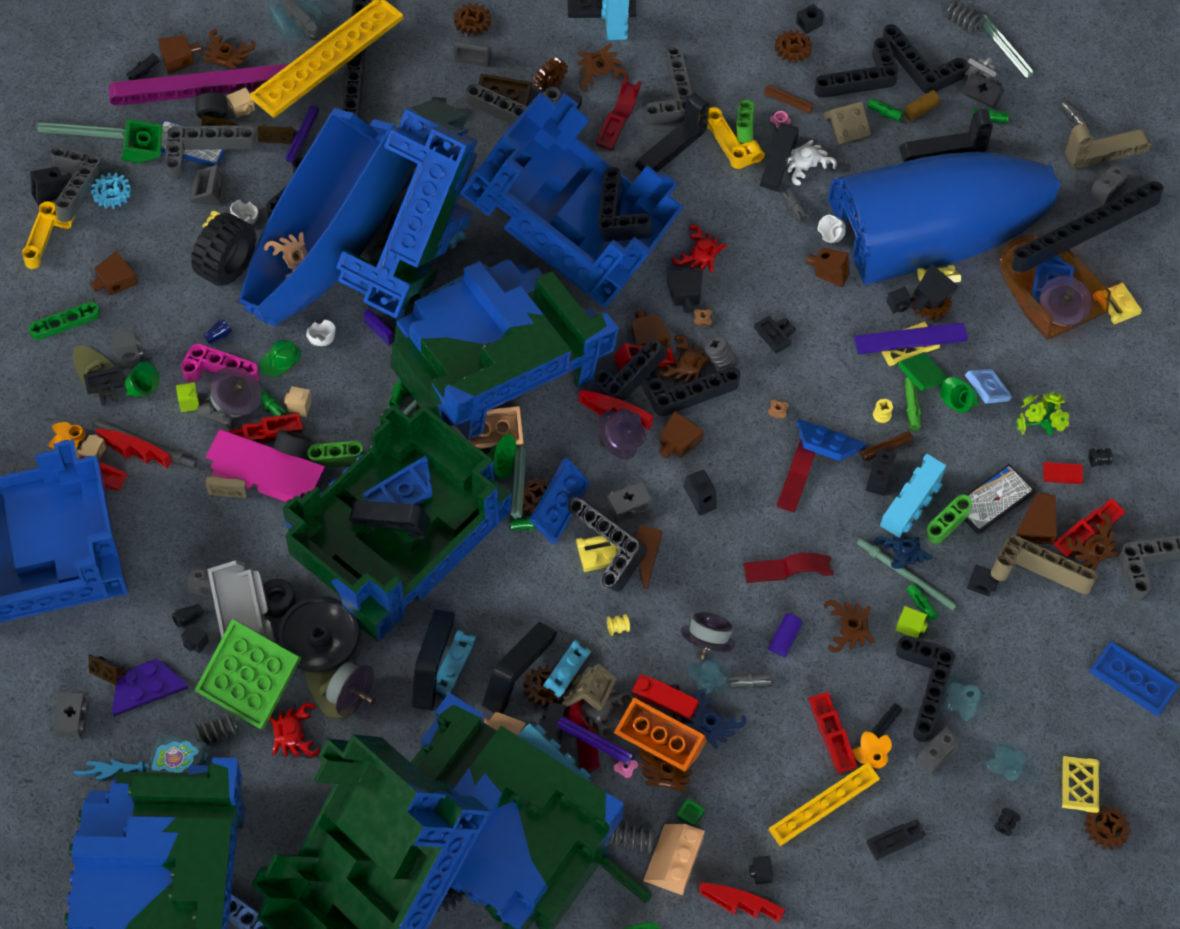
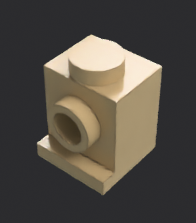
M89 435L87 440L82 443L81 450L78 449L77 451L81 457L97 455L100 461L106 450L104 439L99 435Z

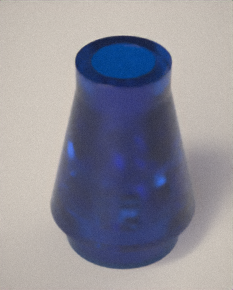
M224 319L222 321L218 320L203 336L211 344L229 336L232 330Z

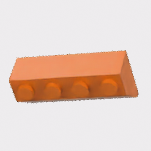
M636 698L632 699L614 731V734L684 772L695 762L707 742L705 735Z

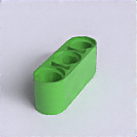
M743 100L738 104L737 139L742 143L751 142L754 136L755 107L754 102L751 100Z
M347 441L314 444L308 448L307 454L309 461L326 467L353 465L358 456L364 454V450L360 442Z
M959 495L930 522L927 528V537L930 542L934 544L941 543L971 514L972 500L969 496ZM966 504L968 507L961 509L959 505ZM952 517L954 521L947 522L945 518ZM933 530H939L941 533L939 535H934L931 532Z

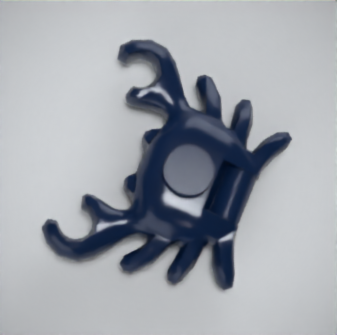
M904 536V540L898 537H893V540L887 537H877L874 541L876 545L882 543L884 549L893 548L897 557H893V562H891V567L894 569H902L906 564L915 565L917 561L923 563L924 559H933L932 555L925 550H921L919 537H916L914 542L907 536Z
M701 689L695 696V699L699 701V710L697 711L696 709L692 718L688 719L691 723L684 724L705 735L707 741L717 749L718 743L716 740L727 742L728 739L726 737L735 734L734 730L727 729L743 728L747 719L743 715L741 716L742 721L738 723L734 720L735 716L732 714L729 721L725 722L722 715H717L713 709H706L711 699L702 700L701 695H705L707 691Z

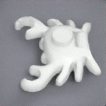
M813 140L793 149L787 165L790 163L788 173H791L792 169L795 168L792 175V182L795 185H801V181L797 180V177L805 178V174L801 170L807 171L812 166L816 167L818 162L822 163L824 169L827 168L828 163L833 164V169L837 168V161L832 157H826L828 152L820 150L822 148L820 145L812 146Z

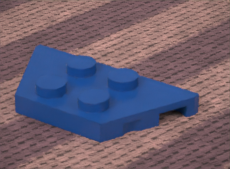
M1055 256L1037 265L1029 308L1041 307L1045 294L1055 286H1071L1075 267L1064 262L1059 256ZM1059 289L1052 291L1048 299L1049 305L1060 303L1067 290Z
M801 419L797 420L796 428L800 429L799 437L802 440L804 449L841 461L848 456L855 455L856 450L860 449L862 451L866 448L867 442L852 438L842 432L827 429L825 426H818Z
M422 457L364 492V499L367 501L418 506L431 498L432 488L427 457Z

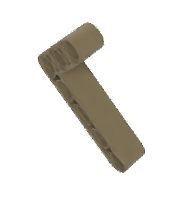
M1083 123L1072 129L1065 155L1071 167L1077 169L1146 152L1151 148L1152 144L1143 129L1094 140L1087 125Z
M1015 535L1007 537L991 570L993 578L1005 581L1009 577L1014 565L1017 564L1082 594L1090 593L1097 578L1096 572L1092 569Z

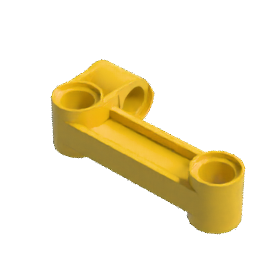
M716 107L709 109L707 128L714 135L733 168L741 169L763 160L765 153L756 140L740 144L722 116V111Z
M46 201L39 206V213L26 247L22 250L25 266L29 269H35L40 266L41 258L53 226L70 229L75 216L68 222L59 221L56 216L55 203Z

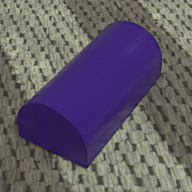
M785 614L768 646V650L786 658L802 627L801 619L793 614Z

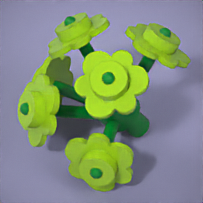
M1050 392V394H1044L1040 403L1035 405L1033 401L1039 395L1037 394L1034 397L1032 394L1026 396L1021 408L1030 404V409L1025 412V416L1030 422H1025L1023 413H1020V418L1016 421L1017 430H1020L1022 435L1025 434L1026 426L1041 425L1048 435L1054 433L1053 427H1056L1058 431H1063L1065 427L1069 426V414L1059 409L1060 404L1065 403L1064 397L1060 393Z

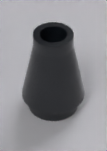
M199 604L177 609L172 614V619L178 628H185L202 615L203 610Z

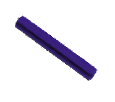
M311 105L286 155L287 162L292 163L298 156L319 113L317 106Z
M565 717L559 719L557 727L625 764H628L631 760L632 753Z

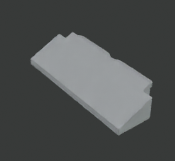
M237 560L207 569L221 638L225 634L231 620L236 619L275 642L272 624L269 620L265 619L264 615L268 612V605L261 573L252 569L246 570L245 563Z

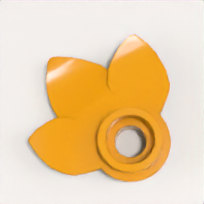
M68 422L56 423L52 425V429L57 435L48 445L54 449L55 443L63 440H74L77 449L79 442L83 441L86 436L85 430L79 425H71Z
M865 731L861 736V747L852 749L854 758L859 763L866 764L868 762L871 767L880 769L888 762L887 754L892 748V742L888 735H883L878 739L872 732ZM876 755L881 756L880 760L878 761L874 760V757Z

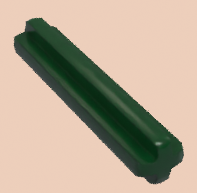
M609 856L602 858L600 866L642 902L646 903L650 900L652 893Z

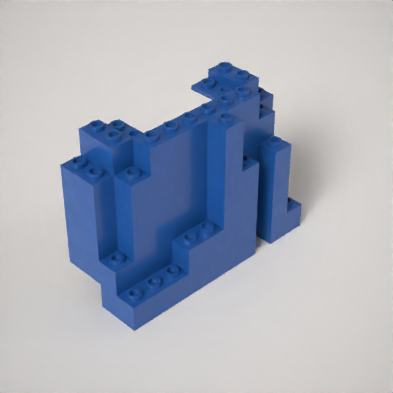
M540 92L499 139L485 161L474 172L459 194L488 217L496 207H499L511 217L504 226L507 232L603 308H606L647 258L684 208L683 205L670 196L678 183L666 173L660 176L648 165L634 182L620 173L623 181L620 216L648 214L651 217L654 233L651 237L645 239L634 237L632 240L603 241L598 226L604 171L613 166L576 138L590 120L576 108L578 103L565 93L554 103Z
M74 440L60 441L54 444L55 451H44L41 454H36L35 458L39 468H30L27 471L11 472L8 475L0 476V622L128 594L125 573L114 535L105 481L97 455L85 456L80 459Z

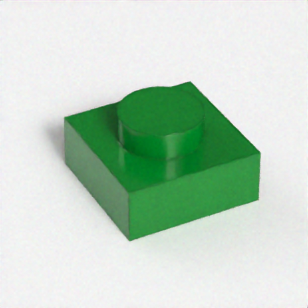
M687 798L677 813L676 818L695 827L704 814L705 809Z

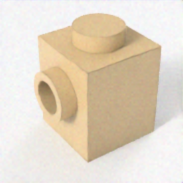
M246 87L227 95L228 106L236 118L248 115L255 110V102L250 98L251 93L248 92Z
M291 387L290 392L286 393L284 401L287 404L289 414L299 413L300 416L307 417L312 402L310 390Z

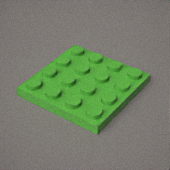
M232 619L194 691L228 711H233L235 715L257 728L264 730L302 657L236 619Z

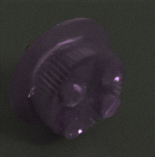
M621 409L617 412L605 411L599 417L598 429L602 439L600 445L603 448L607 447L613 455L620 459L628 460L633 458L637 452V447L641 446L647 438L639 414L627 409Z

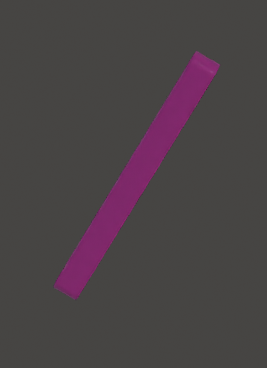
M289 64L114 82L109 85V99L112 105L118 106L192 98L209 92L229 94L245 87L248 91H255Z

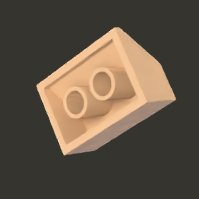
M520 406L487 411L484 432L468 441L478 449L492 448L494 445H497L502 436L511 434L515 437L516 445L524 444Z
M664 824L643 881L683 895L702 845L705 831L687 824Z

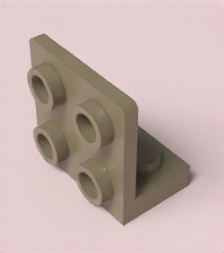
M862 101L823 113L825 120L831 118L839 145L871 135Z
M213 473L211 477L206 479L208 495L247 499L249 488H247L246 481L239 478L225 479L220 476H214Z
M600 664L592 668L589 667L582 674H576L570 682L572 685L564 694L562 704L566 705L567 708L577 701L585 699L599 711L604 707L616 678Z

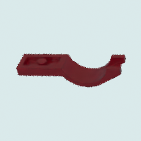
M625 76L617 103L605 120L597 138L596 146L613 151L622 128L633 111L641 87V81L634 85L628 83V77Z
M800 440L777 503L778 508L793 513L797 509L816 454L804 449L802 440Z
M798 553L779 560L745 562L746 583L786 580L788 577L801 572H817L822 576H832L834 572L830 570L829 564L831 556L817 553Z
M582 699L566 708L565 716L567 719L596 734L595 728L590 726L583 716L581 709ZM576 738L580 769L583 767L590 774L600 768L598 749Z

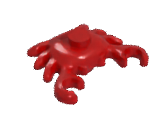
M691 225L689 230H695L697 233H692L690 238L698 240L694 242V247L690 250L691 256L681 253L680 257L683 260L678 261L673 257L672 262L675 266L679 267L692 263L689 265V269L701 265L699 270L702 271L709 265V271L713 273L715 257L727 245L723 243L718 246V237H715L714 241H712L710 233L707 232L706 237H704L699 226Z
M304 703L295 715H292L295 712L294 707L288 710L285 717L284 712L280 711L277 722L270 716L269 721L274 728L275 738L272 755L278 752L279 746H281L285 757L288 756L287 748L297 757L300 756V753L295 748L301 749L309 757L319 755L321 752L320 748H317L315 751L309 750V747L313 745L312 740L302 742L305 738V735L302 733L304 725L299 721L300 719L311 718L310 714L305 713V710L307 708L314 710L316 706L313 703Z

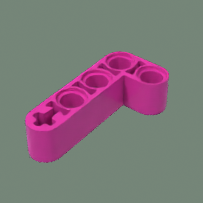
M202 344L193 345L181 364L185 381L191 383L196 382L204 370L223 377L236 376L245 378L249 385H254L259 381L258 368L254 362Z

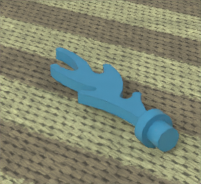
M110 759L113 765L89 761L86 764L95 767L94 769L88 771L75 770L74 774L92 776L102 773L96 777L97 781H102L115 776L117 771L121 770L123 772L150 771L151 764L150 762L144 763V761H139L138 765L125 764L114 759Z

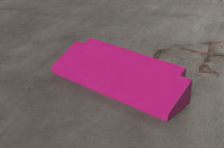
M219 429L205 457L214 461L211 466L214 476H220L225 479L239 478L246 481L247 488H251L254 483L258 485V492L285 502L293 499L296 495L302 499L304 493L312 491L315 487L319 488L326 466L282 453L272 447Z

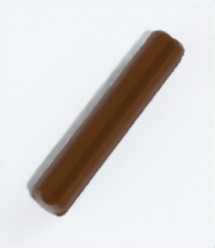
M767 85L765 88V95L799 110L811 113L813 109L812 103L771 85Z
M907 431L861 451V457L864 461L876 457L878 448L891 451L913 441V435L910 431Z

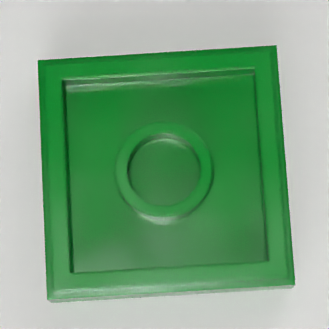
M925 352L902 360L898 364V367L921 392L942 384L948 378Z

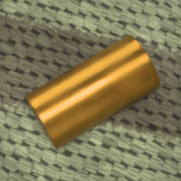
M932 90L906 106L903 115L910 122L914 121L940 105L938 94Z

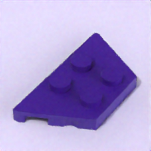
M156 658L127 669L126 676L118 679L112 713L115 717L186 690L188 685Z

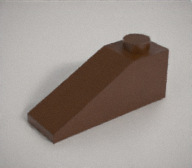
M639 525L638 532L634 531L633 535L647 546V553L639 564L638 569L643 589H648L662 538V530Z

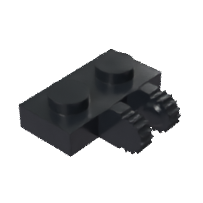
M767 316L754 324V329L775 354L791 346V340L788 337L796 331L794 326L783 331L781 330L788 325L789 320L787 318L775 323L770 316Z
M121 366L83 375L87 393L99 392L102 406L106 405V398L103 393L106 390L111 391L113 403L118 402L115 388L125 386Z

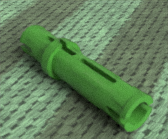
M906 377L904 379L907 401L906 415L909 418V429L917 431L921 428V408L918 405L917 387Z

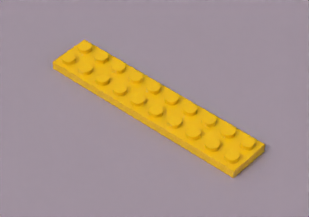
M386 0L372 1L250 94V98L273 118L277 117L404 19L403 14Z

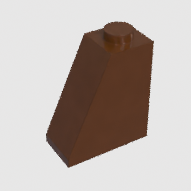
M1048 493L1035 495L1017 530L1016 536L1034 544L1053 545L1057 537L1056 495H1049Z

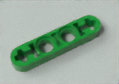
M88 302L30 324L28 328L30 336L35 340H40L88 323L99 317L100 310L96 303ZM71 315L78 316V319L75 321L68 320ZM54 321L60 322L58 327H51Z

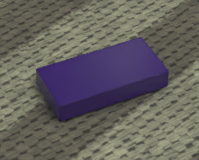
M369 309L363 313L365 324L388 345L394 342L393 331Z

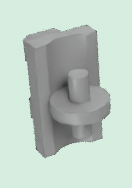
M988 57L986 60L980 58L978 62L971 58L967 62L968 68L965 72L967 78H969L971 73L976 74L978 72L985 75L986 80L990 82L992 80L997 81V73L993 71L995 66L991 64L992 58Z

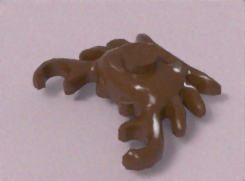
M214 29L209 33V38L214 46L210 42L206 43L209 50H204V53L208 57L202 60L203 62L218 64L233 70L236 69L235 65L243 63L242 60L248 57V52L255 49L256 42L251 40L252 45L246 46L243 41L241 47L236 48V45H229L226 42L220 43L223 36L214 37L218 33V30Z
M611 43L600 51L593 53L578 51L579 56L586 57L578 62V65L585 64L579 72V75H582L586 71V75L580 83V87L584 92L588 91V88L584 85L586 82L591 85L594 84L592 75L595 77L602 74L607 75L611 70L614 79L617 78L618 74H622L624 78L625 76L628 77L624 69L614 65V63L618 65L622 63L618 59L611 58L618 55L617 52H606L611 48Z
M675 336L674 340H681L683 342L682 344H677L676 348L684 352L679 354V359L675 362L676 367L666 364L665 369H667V372H661L660 369H657L661 378H669L679 374L674 377V381H679L686 377L684 380L686 384L692 377H694V380L699 379L703 365L711 359L708 355L703 357L704 348L698 352L696 343H692V348H690L685 336Z
M1101 514V518H1104L1103 525L1096 524L1100 534H1094L1090 539L1085 540L1083 545L1080 538L1075 539V545H1072L1071 537L1066 539V546L1069 550L1081 553V555H1075V558L1085 560L1081 565L1089 566L1093 571L1098 566V563L1105 558L1119 556L1118 552H1110L1116 546L1117 541L1111 542L1114 531L1111 530L1107 535L1111 525L1110 517L1107 514Z
M828 600L824 603V608L830 605L835 608V610L831 611V616H842L839 618V623L841 624L840 633L844 637H833L838 646L833 647L829 645L828 649L834 653L840 652L847 642H851L848 647L849 649H852L857 641H859V646L863 647L865 637L870 643L875 642L868 630L867 622L871 606H867L864 613H862L858 603L855 604L856 611L848 602H844L847 610L835 600Z
M639 748L638 753L644 760L641 761V766L645 770L642 771V775L649 779L645 782V785L665 787L681 792L687 791L683 785L691 782L687 778L693 772L691 769L684 772L662 759L655 761V755L651 753L646 754L642 748Z

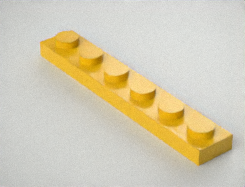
M867 762L771 826L768 830L781 847L878 782L880 778Z

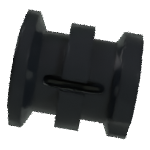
M1091 448L1088 454L1090 466L1095 467L1096 464L1099 466L1104 464L1111 465L1113 461L1111 449L1105 448V450L1097 449L1095 451L1094 448Z
M1003 808L1001 810L1003 815L999 816L998 822L995 823L994 827L1001 834L1010 836L1012 829L1016 827V822H1019L1021 817L1015 811Z

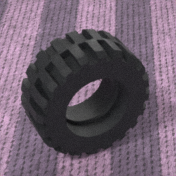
M221 213L216 215L214 219H211L208 225L202 229V233L199 234L198 240L193 247L194 251L191 254V265L193 271L198 276L214 285L226 286L230 282H234L242 274L243 269L247 267V263L251 260L252 253L255 250L257 238L251 224L231 213Z

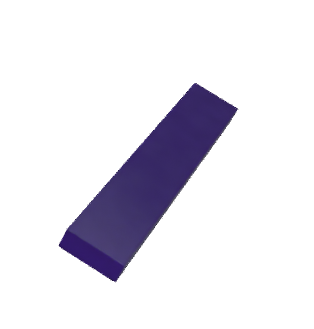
M964 322L854 336L857 354L963 342L968 339Z

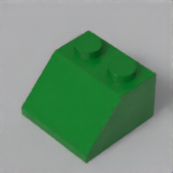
M127 119L124 128L121 160L142 163L160 157L163 125Z

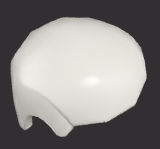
M237 200L230 207L231 214L251 225L258 220V208L251 202L244 204L241 200Z
M828 214L819 221L818 232L822 234L824 241L835 244L845 236L846 226L841 218Z
M326 319L321 324L314 322L307 329L306 337L314 346H327L334 340L336 327L333 322Z

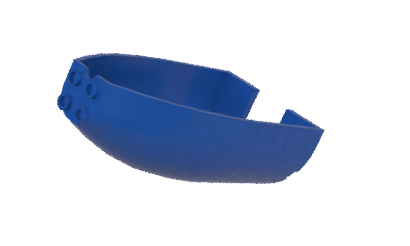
M336 108L333 109L286 186L259 238L239 302L244 305V310L257 315V319L276 327L279 323L297 314L319 299L338 282L341 270L336 267L344 250L359 257L376 235L418 165L384 148L390 130L396 128L394 124L373 119L369 126L354 113ZM302 232L308 254L297 268L292 271V269L287 268V263L282 259V252L273 255L274 248L269 246L268 250L265 251L264 246L269 241L285 245L279 239L285 238L291 242L290 234L299 242V234Z
M950 153L922 157L833 179L829 188L828 201L834 215L841 218L845 226L849 218L856 235L852 257L864 285L914 273L917 272L918 268L929 269L931 264L935 267L951 264L1002 245L1021 234L1054 206L1057 199V189H1060V181L1058 178H1055L1051 164L1045 165L1026 158L1001 153Z

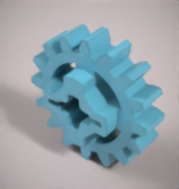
M108 173L107 177L101 175V179H95L96 184H92L93 190H91L94 202H98V206L104 204L105 209L109 206L115 209V205L121 207V202L127 203V198L131 197V187L128 179L125 180L124 175L118 177L117 173L114 176Z

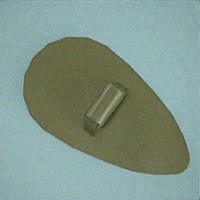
M83 345L74 347V365L85 389L84 374L116 368L96 350ZM103 391L104 396L111 394V391ZM99 392L93 393V395L99 396Z
M335 670L323 673L305 671L306 682L313 699L321 712L327 717L333 719L345 718L356 709L358 697L346 707H341L327 700V688L333 675L336 673Z

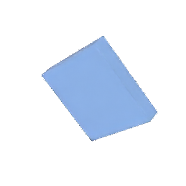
M993 369L971 370L965 374L985 404L1007 402L1012 398V395Z

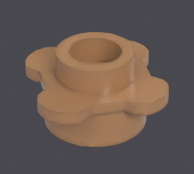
M696 309L694 311V323L696 325L704 327L712 324L711 310Z
M772 400L770 402L771 409L768 410V414L774 418H785L787 415L786 409L789 407L788 403Z

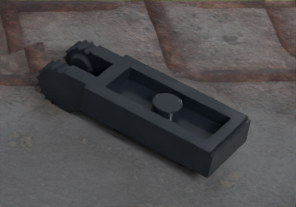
M918 819L906 824L903 823L868 839L866 844L875 860L877 861L926 836L925 831H919L911 836L908 832L919 826Z

